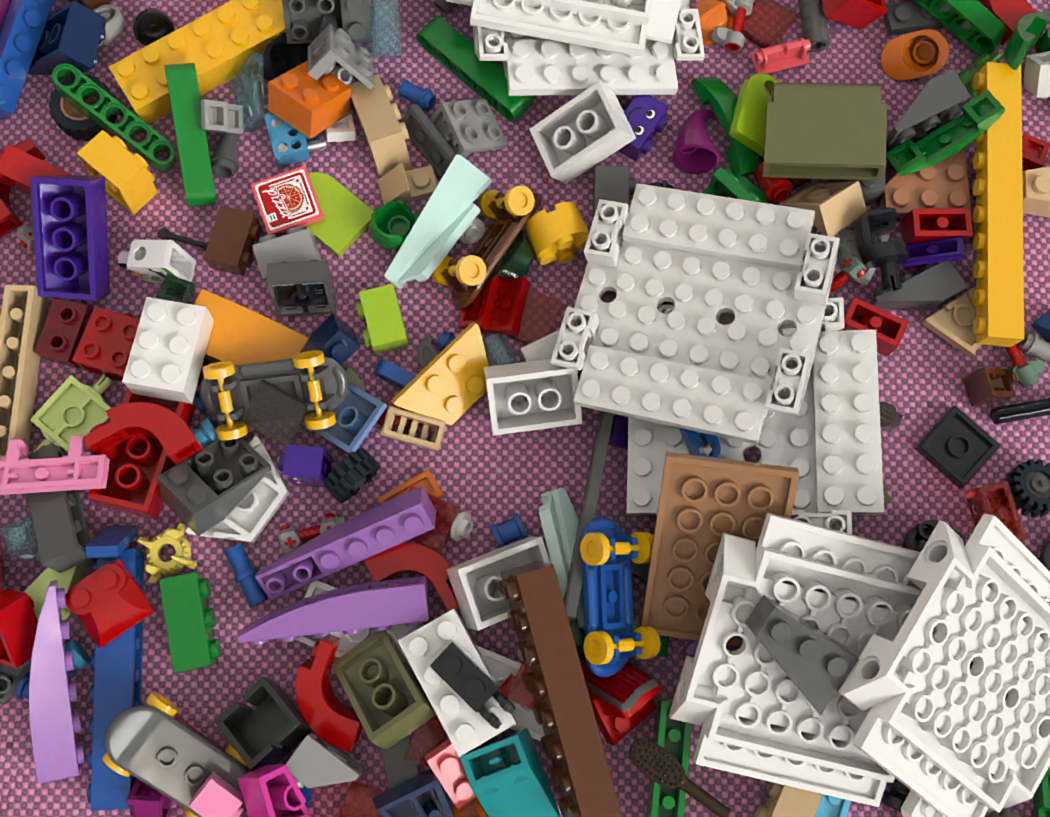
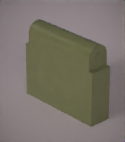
M774 83L772 102H767L763 177L882 180L886 167L887 103H881V84Z

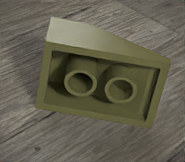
M386 630L375 632L331 664L370 742L386 751L437 715L415 673Z

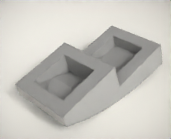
M202 99V130L235 135L243 134V105Z

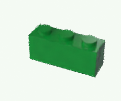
M199 572L160 579L159 584L173 673H185L219 665L218 657H221V646L219 640L214 638L213 627L216 626V615L214 609L209 608L208 596H211L209 579L204 578V574Z

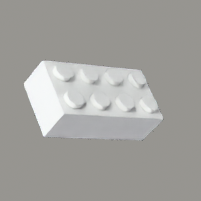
M452 609L398 640V643L460 757L518 722L514 714L504 711L492 696L485 706L495 713L502 723L498 729H495L479 712L476 713L430 667L448 645L454 642L496 683L457 610Z

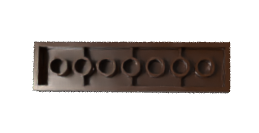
M535 561L500 572L502 580L499 581V587L505 600L508 599L511 611L507 613L511 629L513 631L516 630L519 643H516V650L520 661H525L528 674L524 675V679L529 693L534 694L536 705L533 706V713L539 725L542 724L545 736L541 737V742L546 755H550L553 767L550 768V776L554 786L559 787L562 798L558 799V805L563 817H622L554 565Z

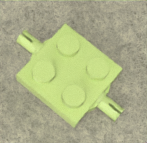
M103 374L90 387L82 384L78 379L70 375L30 419L31 422L41 429L45 437L33 452L53 443L60 448H64L69 453L71 436H85L96 425L110 422L111 420L106 410L112 407L106 403L102 394L113 381Z

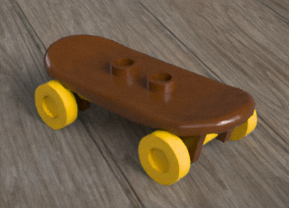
M520 185L511 187L506 194L498 190H487L480 195L478 199L480 213L486 218H498V220L489 226L470 255L462 257L458 262L452 257L445 256L431 275L436 283L450 285L452 288L451 301L453 306L462 309L469 306L476 299L488 277L529 218L541 205L542 197L539 193H532L528 187Z

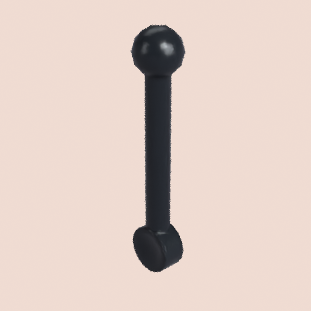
M162 228L158 232V236L162 240H176L203 248L205 252L209 243L172 234L167 228Z

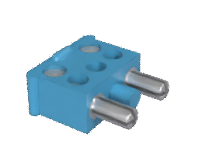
M265 114L266 127L278 168H283V165L310 160L309 152L327 148L324 138L306 142V139L310 138L275 114Z

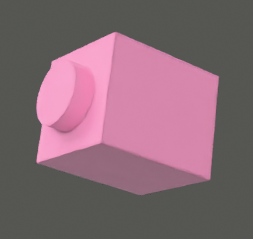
M213 771L191 798L189 807L202 817H239L244 810V807L241 806L243 796L239 790Z

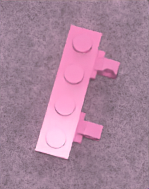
M83 435L71 436L68 455L59 458L29 459V447L22 439L9 440L7 455L0 460V495L102 489L107 486L110 460L106 455H93L92 452H89Z

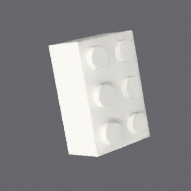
M600 81L529 129L550 176L565 184H568L636 139L614 91Z
M146 297L122 383L133 394L192 404L214 319L207 307Z
M551 359L484 367L493 436L582 424L581 406H577L573 402L579 383L578 370L551 365Z
M526 537L446 569L466 628L479 631L508 618L507 613L511 610L508 599L505 600L500 591L499 581L502 580L500 572L535 561L550 563L542 537Z

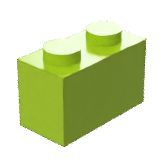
M393 283L359 292L361 302L356 303L360 320H366L368 329L363 330L366 346H372L375 354L409 346Z

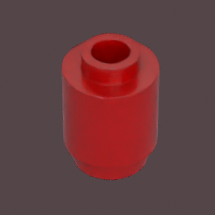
M764 162L760 163L755 169V181L767 200L770 202L785 200L793 188L789 178L763 177Z

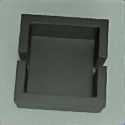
M264 676L241 696L246 702L256 706L254 710L235 701L214 721L250 770H255L263 765H276L287 755L283 750L285 747L292 750L312 731L302 714L279 685Z

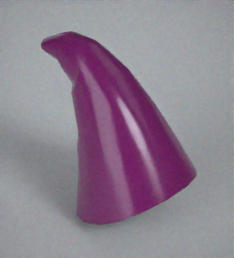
M709 110L695 111L683 123L672 155V161L681 171L689 174H702L712 170L720 162V154L712 143L705 125L707 120L714 117V112Z

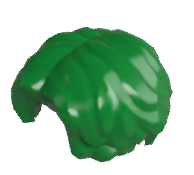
M399 199L397 202L389 201L385 205L374 209L368 227L370 228L372 238L380 246L386 249L398 250L419 215L411 213V208L404 200Z

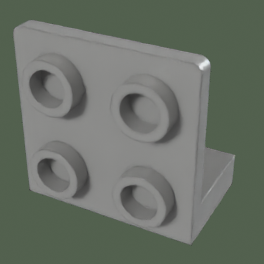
M329 24L308 46V74L316 81L323 74H329L335 67L336 62H338L369 89L375 85L372 55L364 47H357L343 29H336L333 25Z
M486 99L441 102L429 119L454 152L465 159L471 152L505 149L508 145Z

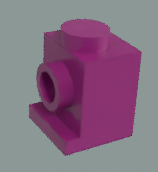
M136 778L126 799L127 805H131V817H168L171 812L170 799Z

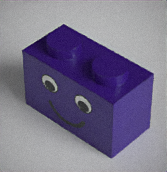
M635 95L624 114L636 139L618 151L634 161H637L641 154L646 155L654 143L652 137L656 132L661 133L668 123L669 118L666 117L669 106L651 95Z
M286 444L285 453H281L279 458V471H283L282 475L293 485L325 487L323 485L324 480L328 477L332 467V457L323 447Z

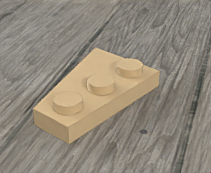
M976 286L921 323L968 357L972 356L980 346V344H976V334L973 333V322L976 318L973 294Z

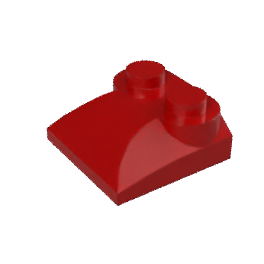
M121 559L103 565L72 586L66 593L68 609L78 616L99 648H103L155 612L152 604Z

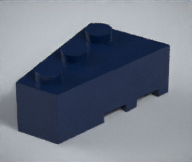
M431 769L372 798L376 809L383 817H454L439 780Z

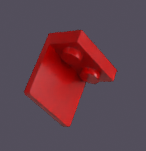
M95 307L72 361L84 371L100 376L104 374L110 379L122 382L140 319Z

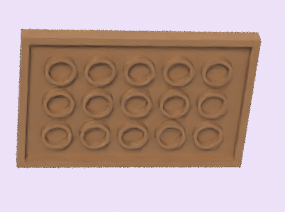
M666 452L640 627L650 626L660 636L700 640L711 603L706 597L705 592L723 533L754 540L757 548L767 512L791 518L799 478L798 468ZM733 636L726 644L741 646L743 640L740 636Z

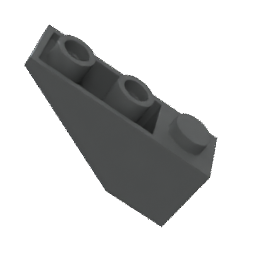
M951 260L929 263L921 268L922 273L916 276L913 273H909L900 279L902 289L893 291L892 288L890 292H883L881 288L873 294L874 299L869 304L882 310L935 309L957 297L968 287Z

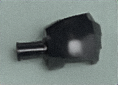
M889 207L869 209L856 220L854 225L857 252L865 266L880 268L883 292H890L891 288H893V291L902 289L898 264L910 258L902 237L880 243L875 239L876 236H881L891 231L894 227L897 212L895 208Z

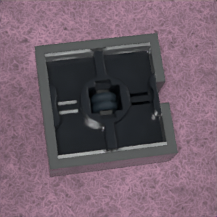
M327 260L283 261L267 264L266 284L270 296L273 297V304L278 317L336 314V292Z

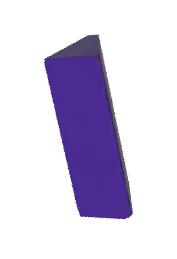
M963 236L906 244L905 248L910 258L902 262L903 267L964 259L965 247Z

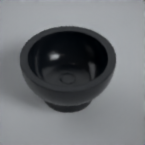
M148 8L140 12L133 23L135 38L145 46L175 31L170 17L156 8Z

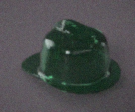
M524 229L520 231L486 282L492 280L500 273L513 279L527 275L534 258V250L525 239Z

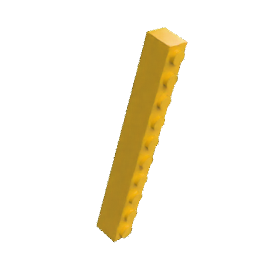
M987 62L975 74L972 84L973 90H976V97L989 90L1005 108V112L990 128L973 141L976 142V153L973 157V168L976 169V179L973 184V195L976 196V206L973 211V222L976 223V234L973 238V249L976 250V261L973 266V277L976 278V289L973 294L976 318L973 322V333L976 334V344L1012 347L1024 340L1021 65L1017 70H1014L1007 63Z

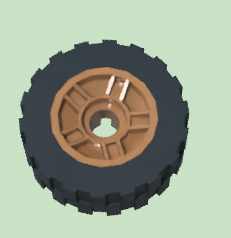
M85 74L98 86H100L112 97H114L108 89V87L103 83V81L100 82V80L97 77H90L89 75ZM65 78L61 84L71 85L75 79ZM56 87L54 92H51V100L49 102L50 115L66 135L72 136L75 140L90 141L102 130L105 131L60 96ZM89 96L84 102L93 105L99 101V98ZM111 115L108 121L115 123L118 115Z

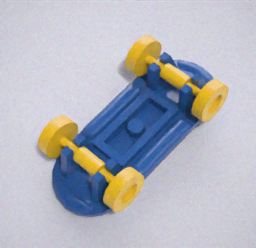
M605 517L592 518L586 523L582 531L580 544L585 634L583 649L588 668L598 677L615 675L624 667L630 657L636 656L639 659L654 658L659 653L661 646L659 634L654 628L645 626L638 627L633 631V590L630 560L637 564L650 562L653 536L648 532H635L631 536L625 535L616 522Z

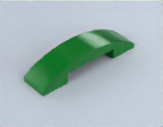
M1049 12L1030 13L1019 20L1004 51L1005 60L1010 68L1017 70L1030 46L1034 47L1050 20Z
M715 76L694 78L691 83L701 104L712 105L729 140L731 147L725 154L736 177L755 174V169L760 164L759 154L729 135L738 100L737 96L724 82Z
M987 90L963 105V114L916 143L908 139L887 152L886 159L900 176L931 167L954 155L977 139L1005 112V108Z

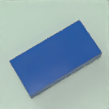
M136 525L105 526L85 546L86 557H118L137 536Z

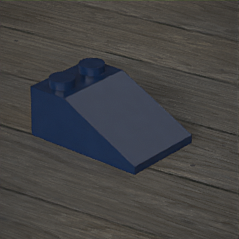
M76 1L70 2L51 14L47 19L28 75H52L54 68L64 63L71 64L82 73L93 69L98 61V54L96 53L98 44L102 42L105 36V29L103 28L105 17Z

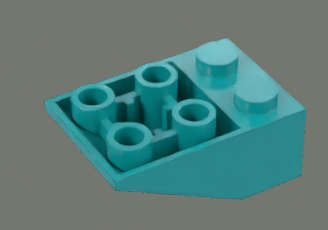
M528 728L474 748L460 756L470 786L488 817H561Z

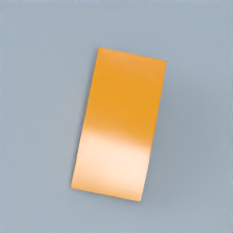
M201 289L194 305L207 307L214 319L205 357L215 362L231 361L234 365L289 359L300 353L309 339L278 322L204 289Z

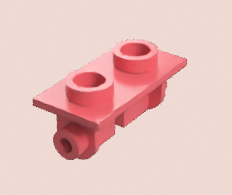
M799 38L775 46L761 48L749 54L756 73L769 75L810 64L807 51L811 49V43L809 39Z

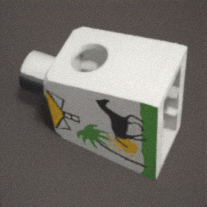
M134 239L131 242L130 250L121 251L118 256V264L121 268L129 269L144 281L191 288L196 260L173 240Z

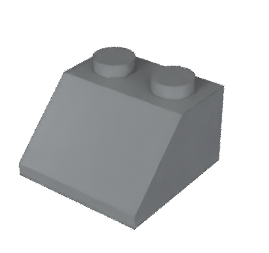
M315 733L308 734L285 764L299 788H303L304 785L308 788L355 781L367 771L365 767L344 751L328 744Z

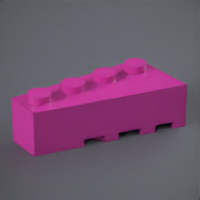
M263 765L237 778L248 817H315L311 816L305 806L306 799L287 765Z

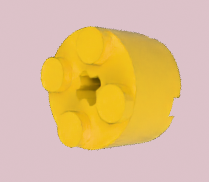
M561 202L555 204L556 210L549 213L546 212V209H543L532 216L525 224L527 238L541 265L558 261L559 264L568 263L574 259L575 252L585 248L589 230L575 203Z

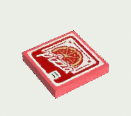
M306 166L251 184L268 235L276 234V236L287 233L286 230L296 226L305 227L325 220Z

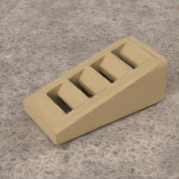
M389 406L381 435L438 453L447 422ZM395 415L401 417L397 432L391 431ZM406 420H412L409 435H404L403 431ZM418 423L424 424L420 439L414 437ZM429 426L435 428L431 442L426 441Z

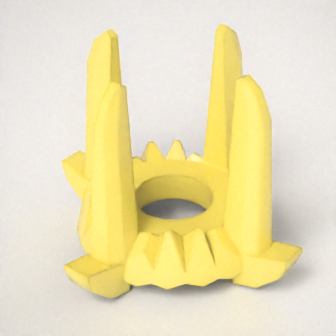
M179 523L177 529L167 528L152 540L141 536L137 539L139 544L147 547L146 558L148 564L145 567V571L151 574L149 582L155 584L162 575H175L185 567L196 568L197 563L190 560V544L183 536L186 529L185 524ZM171 544L174 546L176 554L171 556V561L164 562L160 558V550L163 546Z

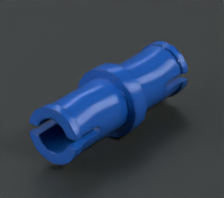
M239 544L229 548L224 554L234 571L235 577L233 579L236 584H240L251 608L266 601L268 597L255 578V574L258 573L257 568L252 567L243 544Z

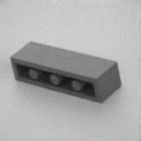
M52 443L29 454L28 458H59L68 455V453ZM78 490L27 493L26 504L31 511L33 520L31 528L37 539L39 548L37 550V557L41 564L61 573L90 559L86 557L85 546L90 540Z

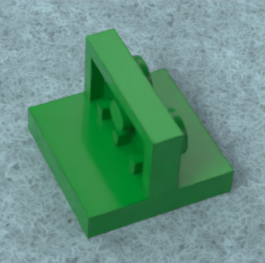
M731 165L726 170L720 167L712 175L708 187L701 192L703 194L772 204L744 175L736 177Z

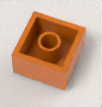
M307 60L269 81L268 110L308 138H312L349 115L351 87L330 73L327 75L323 74L316 81L308 74Z

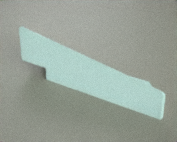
M456 154L385 272L384 277L398 289L403 288L407 281L413 279L418 282L427 280L481 211L473 202L492 183V180L464 157Z
M558 488L541 494L543 505L539 507V516L550 561L554 565L564 600L579 519L566 489ZM582 582L576 615L579 628L584 630Z

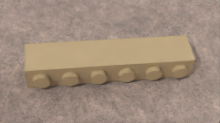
M5 284L0 316V460L7 455L9 440L22 439L28 447L30 443L32 428L30 419L33 417L41 359L34 351L46 320L48 297L38 296V289L33 285Z

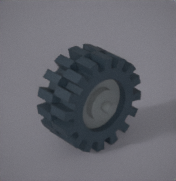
M359 448L334 467L335 470L328 474L323 485L339 503H344L352 496H355L360 489L363 491L366 488V484L380 470V465L364 448Z
M1029 459L1019 464L1006 475L1007 478L1004 479L1003 484L1007 486L1003 488V493L1010 494L1006 498L1007 502L1013 501L1015 503L1012 507L1015 511L1021 508V515L1027 516L1031 514V518H1036L1039 515L1040 517L1045 516L1050 512L1049 462L1043 466L1044 460L1038 459L1034 462V459Z

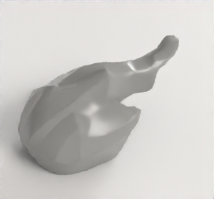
M102 5L93 10L105 17L103 26L105 36L102 42L98 44V47L101 45L110 47L113 40L122 35L125 19L116 6Z

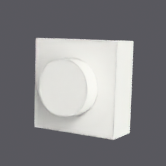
M352 114L325 129L327 142L356 141Z

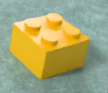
M102 130L79 150L77 155L90 176L105 177L106 193L131 214L135 215L158 193L153 183L155 178L147 170L149 165L138 153L132 155L127 151L128 147L116 135L111 137Z

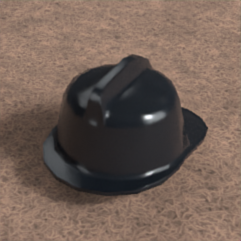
M286 32L282 33L269 42L259 53L257 76H263L267 81H271L308 60V46L311 43L287 44Z

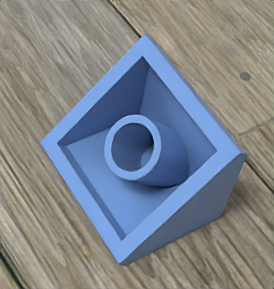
M348 382V391L345 399L333 410L336 424L313 431L350 455L359 448L387 408V405Z

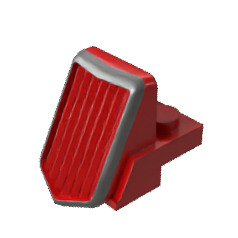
M583 659L581 667L596 723L606 743L616 745L657 709L653 697L662 690V686L656 677L630 661H627L624 667L615 675L598 677L590 671L586 659Z

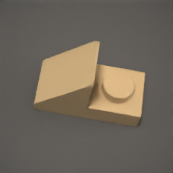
M401 163L378 179L384 205L389 201L397 202L399 199L408 203L429 198L437 187L432 165L405 171L403 163Z

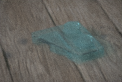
M251 53L231 82L236 105H243V132H254L265 116L263 55L260 53Z

